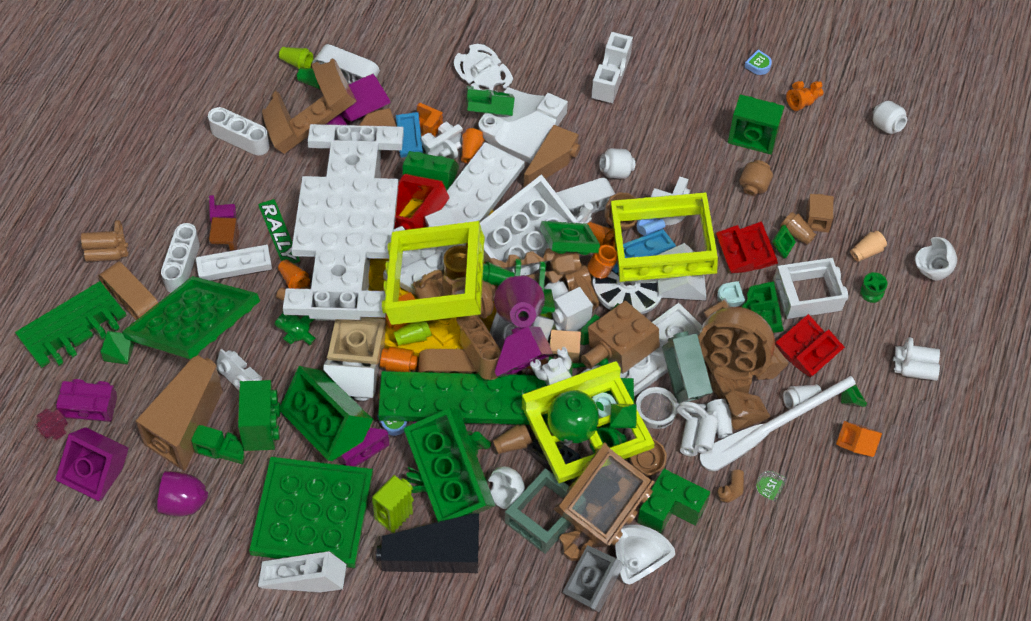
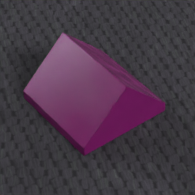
M374 73L349 84L357 102L340 113V115L349 121H353L391 103Z

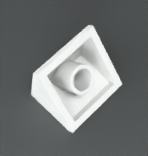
M683 243L658 255L690 253L694 251ZM704 275L657 279L658 298L706 300Z

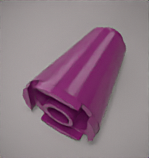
M525 275L506 278L499 284L494 297L495 308L499 316L518 327L530 326L542 312L545 302L541 286L536 280Z

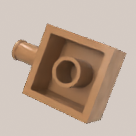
M624 301L588 327L589 344L593 349L582 355L581 360L588 369H592L605 358L608 359L609 363L617 361L623 374L660 347L659 328L627 301Z

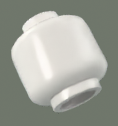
M892 101L882 102L873 110V123L884 132L894 134L905 127L907 123L906 111L903 107Z
M607 149L600 157V170L607 178L625 179L630 175L631 171H634L635 159L632 158L631 153L627 149Z

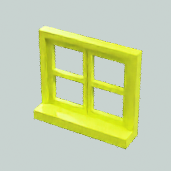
M617 361L522 395V409L558 483L580 476L585 464L591 461L595 454L565 464L555 442L561 440L551 436L542 415L548 413L555 397L569 390H579L590 397L611 390L618 404H634L620 378L621 368ZM638 410L636 428H631L636 439L610 448L623 459L651 450L655 445ZM611 415L599 419L597 427L610 423ZM597 431L589 438L594 450L603 444ZM607 459L602 467L608 466L612 463L609 462V460Z

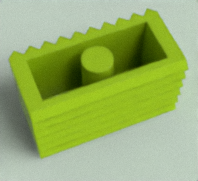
M395 475L372 496L375 520L391 533H395V529H399V526H402V522H406V518H409V515H413L412 502L414 501L411 495L413 490L411 484L403 478L400 480Z

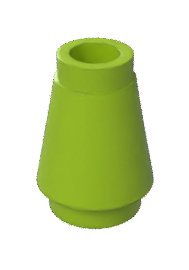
M282 47L279 51V58L298 69L310 68L313 63V53L309 52L307 48Z
M427 321L408 323L393 332L399 346L426 341L427 337L432 336Z

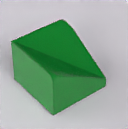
M107 331L101 349L102 358L106 362L128 365L135 343L126 340L123 333Z
M198 425L191 439L194 452L219 459L218 452L224 441L223 432Z

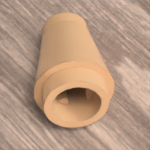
M879 231L869 232L850 250L851 256L855 261L859 262L881 253L887 246V241Z

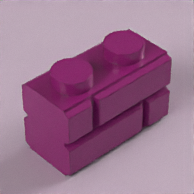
M73 379L71 382L62 381L56 408L61 418L111 422L117 401V393L114 385L105 381H98L96 384L86 383L80 379Z

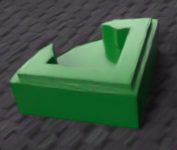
M227 432L218 456L221 459L243 465L245 459L243 446L234 434Z

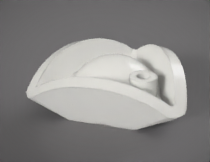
M642 525L623 526L620 530L623 535L615 544L617 559L624 564L620 574L623 582L626 584H633L675 556L674 547L663 535Z

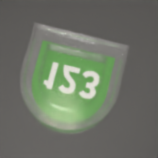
M765 471L757 479V491L762 496L776 502L787 478L774 471Z

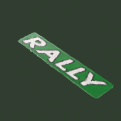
M275 199L259 203L258 206L281 262L289 260L293 264L299 263V257L292 255L293 242Z

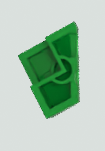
M467 86V111L513 116L515 100L513 94L489 89L477 90L473 86Z
M774 281L750 286L747 293V301L743 304L742 308L752 310L762 316L770 325L773 333L784 331Z

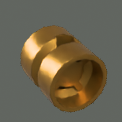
M461 245L453 246L445 252L443 257L444 275L448 278L456 280V278L466 277L468 247Z

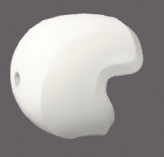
M942 237L931 238V246L924 247L918 251L915 256V263L923 275L932 280L939 281L948 277L954 271L957 264V255L954 247L948 240Z

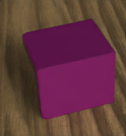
M209 195L211 223L212 217L236 218L235 204L216 205L214 195Z

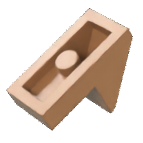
M735 390L725 395L729 402L731 422L735 430H740L770 418L759 396Z

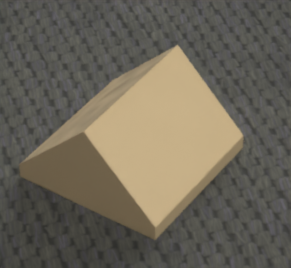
M364 317L361 320L335 319L327 356L328 360L378 364L385 346V319Z

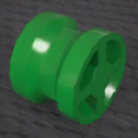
M872 272L867 274L860 289L862 298L870 303L882 300L888 286L887 279L880 273Z

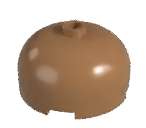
M727 307L712 313L703 323L698 335L703 358L713 367V372L734 380L752 379L753 375L759 374L762 371L765 372L771 363L775 349L774 334L767 321L756 312L742 307Z

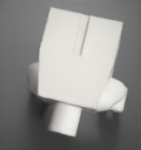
M562 347L561 351L557 349L559 358L551 359L547 364L541 365L538 359L535 360V363L533 361L530 363L537 378L544 380L547 386L572 377L569 372L572 361L566 347Z

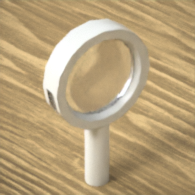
M648 388L642 391L636 400L637 410L645 426L648 428H666L676 419L677 407L680 403H677L675 396L664 388ZM698 404L705 411L707 410L706 404ZM683 408L689 414H697V411L692 408Z

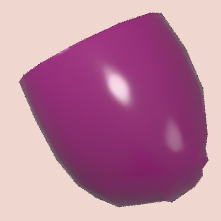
M164 471L159 487L158 513L177 517L195 514L201 509L208 498L205 485L197 477L190 474Z

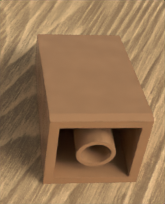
M199 355L193 357L136 420L144 445L183 471L188 467L194 454L191 439L197 426H207L223 392L217 366L211 359H203Z

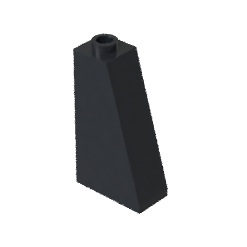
M479 513L382 536V546H377L376 561L381 562L382 571L478 573Z

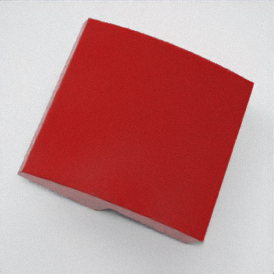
M762 221L742 229L736 225L716 232L731 273L749 272L778 264Z
M809 314L775 342L782 355L810 378L845 348L829 329L824 332Z

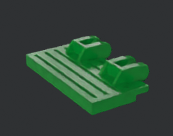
M101 281L17 330L15 334L41 368L50 363L47 357L49 355L60 366L63 364V358L57 353V350L64 347L68 355L73 358L77 353L70 342L77 347L93 337V333L90 331L92 329L100 339H104L106 332L100 324L106 321L111 329L117 331L120 329L117 321L127 315Z

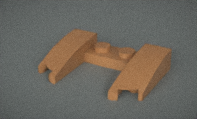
M332 58L330 62L324 64L319 62L311 64L324 96L291 119L277 91L272 94L271 97L273 98L266 109L263 108L264 122L272 143L283 154L309 136L310 124L325 125L357 102L335 59Z

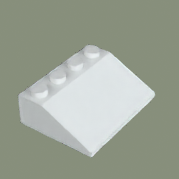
M542 174L480 222L485 236V263L489 262V258H495L506 263L508 256L512 254L524 260L525 254L530 251L543 258L546 248L550 247L540 231L541 221L579 223ZM540 262L521 265L520 276L533 274L539 269ZM515 266L504 269L514 272Z

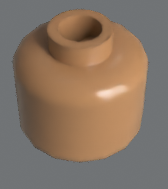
M754 160L746 164L739 179V183L744 188L743 191L746 194L756 196L757 194H764L768 190L773 178L769 164L760 160Z

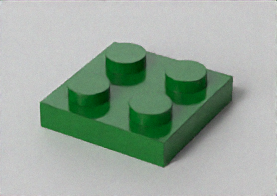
M541 221L540 231L551 251L560 254L577 252L582 255L599 252L600 243L587 223Z

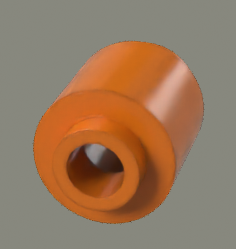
M611 245L600 246L599 252L594 253L588 262L587 268L590 274L596 278H606L617 263L616 249Z
M391 346L389 349L383 348L380 367L386 368V371L390 372L415 371L418 356L414 355V350Z

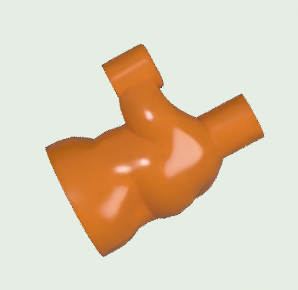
M797 81L792 84L793 89L787 91L786 98L790 108L794 111H799L805 106L812 105L818 97L823 96L822 82L815 81L811 83V88H804V82Z

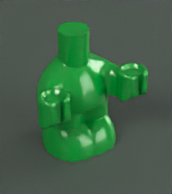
M283 312L275 321L274 325L287 333L283 339L290 345L293 342L303 340L311 346L316 340L309 333L310 323L314 320L309 315H303L300 318L298 315H284Z

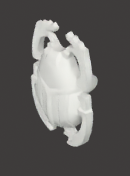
M470 45V53L467 55L458 53L455 56L454 67L457 74L462 80L471 84L474 89L482 90L479 88L481 86L493 90L496 85L504 84L503 89H506L513 81L509 69L504 64H501L497 54L485 45ZM461 62H463V70L465 74H463L461 71ZM502 71L506 75L504 80H502L500 76V72Z

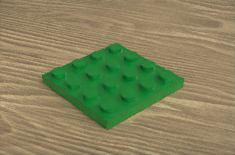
M192 276L122 332L126 340L192 359L208 344L214 342L226 329L232 327L244 314L249 313L260 302V299L255 292Z
M270 457L249 549L250 555L282 559L329 551L343 561L346 567L356 568L373 478V469Z

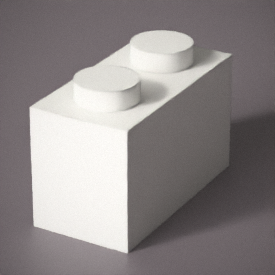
M580 287L554 299L555 312H552L555 321L552 330L580 332L591 319L593 304Z

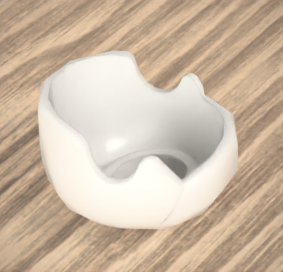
M497 467L488 479L489 482L493 483L490 490L493 500L502 509H508L525 491L522 477L516 470L510 467Z

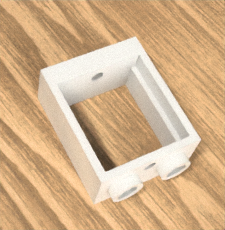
M833 258L777 266L773 280L786 319L804 317L808 314L817 315L842 311L845 302L848 300V291L842 285L840 269L838 266H835ZM824 277L831 297L799 301L793 281Z

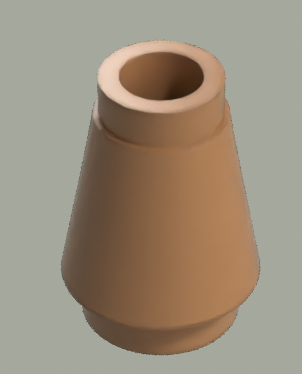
M791 212L780 225L781 227L786 225L791 235L806 245L817 235L799 213L796 215L794 212Z
M517 424L497 437V439H494L493 443L498 454L527 448V445L532 443L525 424L520 426Z

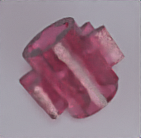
M46 408L37 415L40 420L35 426L46 440L51 436L53 439L58 440L66 434L64 427L68 425V422L58 409L52 412Z

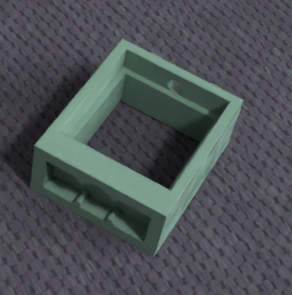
M688 331L668 338V343L662 346L677 403L701 399L713 393L697 333L689 335Z
M546 468L505 511V524L544 554L558 541L561 534H564L572 525L562 516L547 532L521 512L545 485L562 498L568 493L567 489L569 486L564 482L558 483L554 473H551ZM583 494L572 507L580 515L585 511L586 499Z

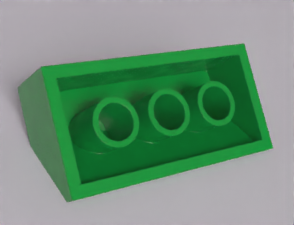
M298 366L280 406V412L328 461L335 460L362 443L373 421V418L323 370Z
M447 408L403 428L438 522L473 513H481L496 506L459 410Z

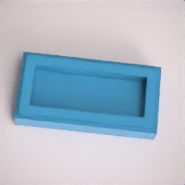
M419 113L396 115L397 127L404 128L402 150H399L400 157H407L409 151L423 153Z

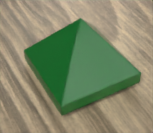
M782 225L772 241V244L783 259L787 258L796 243L786 225Z
M857 385L842 392L841 404L859 407L867 406V402Z
M611 404L610 428H636L637 404Z

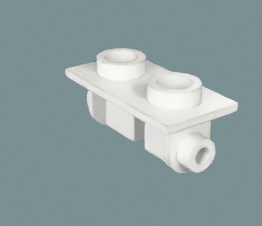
M220 349L216 363L217 369L237 390L240 389V381L262 380V377L251 367L244 370L247 363L235 351L228 350L225 352L223 349Z

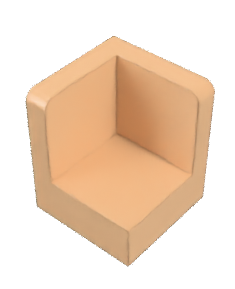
M551 330L550 347L553 354H557V349L561 351L562 347H566L571 361L579 363L581 332Z

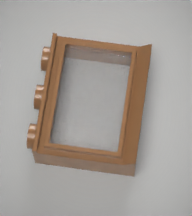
M606 443L597 447L595 450L597 453L591 461L585 464L582 469L583 472L578 479L567 489L568 493L563 500L553 508V510L603 548L610 546V544L614 546L623 535L620 530L625 523L630 524L638 513L635 510L640 502L645 503L653 492L650 488L654 483L653 480H650L611 450Z

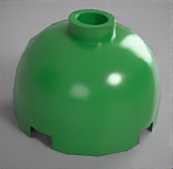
M569 390L560 393L553 399L548 410L547 425L556 438L561 441L566 439L573 441V443H581L591 438L597 430L599 410L595 401L588 394L579 390Z

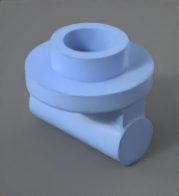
M653 218L637 221V230L644 236L665 228L663 219Z

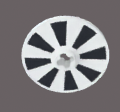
M613 269L606 278L601 279L594 276L592 278V287L598 300L610 310L617 303L621 304L627 301L641 314H645L653 310L662 299L658 298L657 279L620 282L619 272L615 273Z

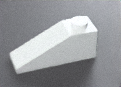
M329 551L262 561L258 587L307 592L341 590L344 585L346 564Z

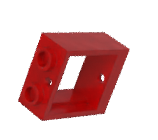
M404 174L398 182L394 229L401 226L405 230L426 228L425 216L440 211L450 199L443 182ZM412 198L424 200L412 218L399 216Z

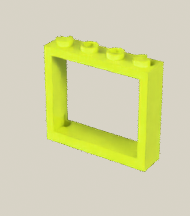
M707 193L611 201V217L620 282L717 274L718 255ZM700 214L706 251L625 258L620 221Z
M479 221L392 232L391 242L388 243V254L390 257L389 261H386L388 277L384 281L386 298L382 301L383 314H387L391 325L481 314L485 236ZM468 243L465 294L398 301L403 251Z

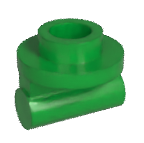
M467 431L476 455H478V449L486 450L490 448L491 442L479 431L474 433Z

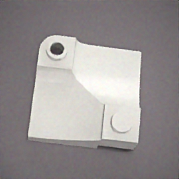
M507 87L504 92L513 94L515 97L513 116L484 113L479 121V130L483 133L484 140L492 146L531 164L553 125L558 126L567 114L568 101L550 93H547L546 96L532 95Z

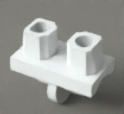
M446 121L438 128V137L435 138L431 133L422 136L421 142L426 150V154L449 156L451 159L457 158V149L462 147L461 131H463V128L459 124L453 127Z

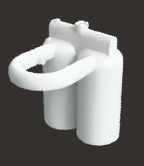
M908 337L903 347H895V356H893V361H895L894 370L896 373H901L902 376L937 381L940 371V365L938 364L940 349L913 346V338Z
M693 402L680 403L677 411L686 419L680 452L686 456H696L698 452L703 454L711 453L718 424L717 412L715 410L706 412L701 406ZM683 408H692L697 411V414L690 415Z

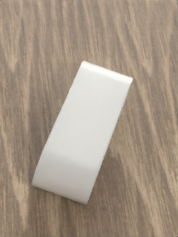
M329 44L324 45L313 60V63L319 62L324 64L330 62L332 58L335 59L348 84L373 73L377 77L380 72L379 67L374 62Z
M221 107L209 111L208 120L212 135L254 155H263L268 152L269 140L265 127Z
M599 178L557 192L556 194L575 217L586 202L593 205L591 213L604 210L609 198L615 192L608 179Z
M190 223L180 224L175 229L161 269L165 288L170 293L189 279L199 250L200 243L195 226Z

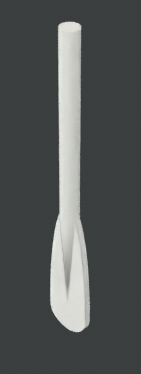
M849 376L767 423L749 427L714 443L711 453L700 454L701 465L709 471L720 470L754 448L773 430L856 384L852 376Z

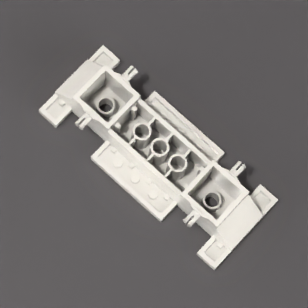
M310 124L308 147L330 148L326 177L302 176L292 255L315 257L311 289H286L283 304L284 315H309L311 319L334 321L335 319L361 320L362 317L385 318L386 313L383 314L382 301L386 298L385 291H369L368 276L370 258L389 259L390 257L388 254V243L391 242L392 232H394L399 184L398 179L381 178V150H402L403 127Z

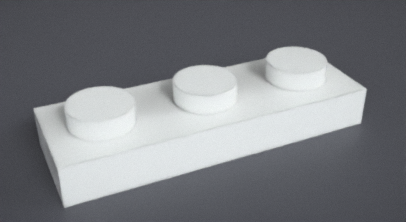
M268 245L196 257L199 278L206 280H216L272 269Z

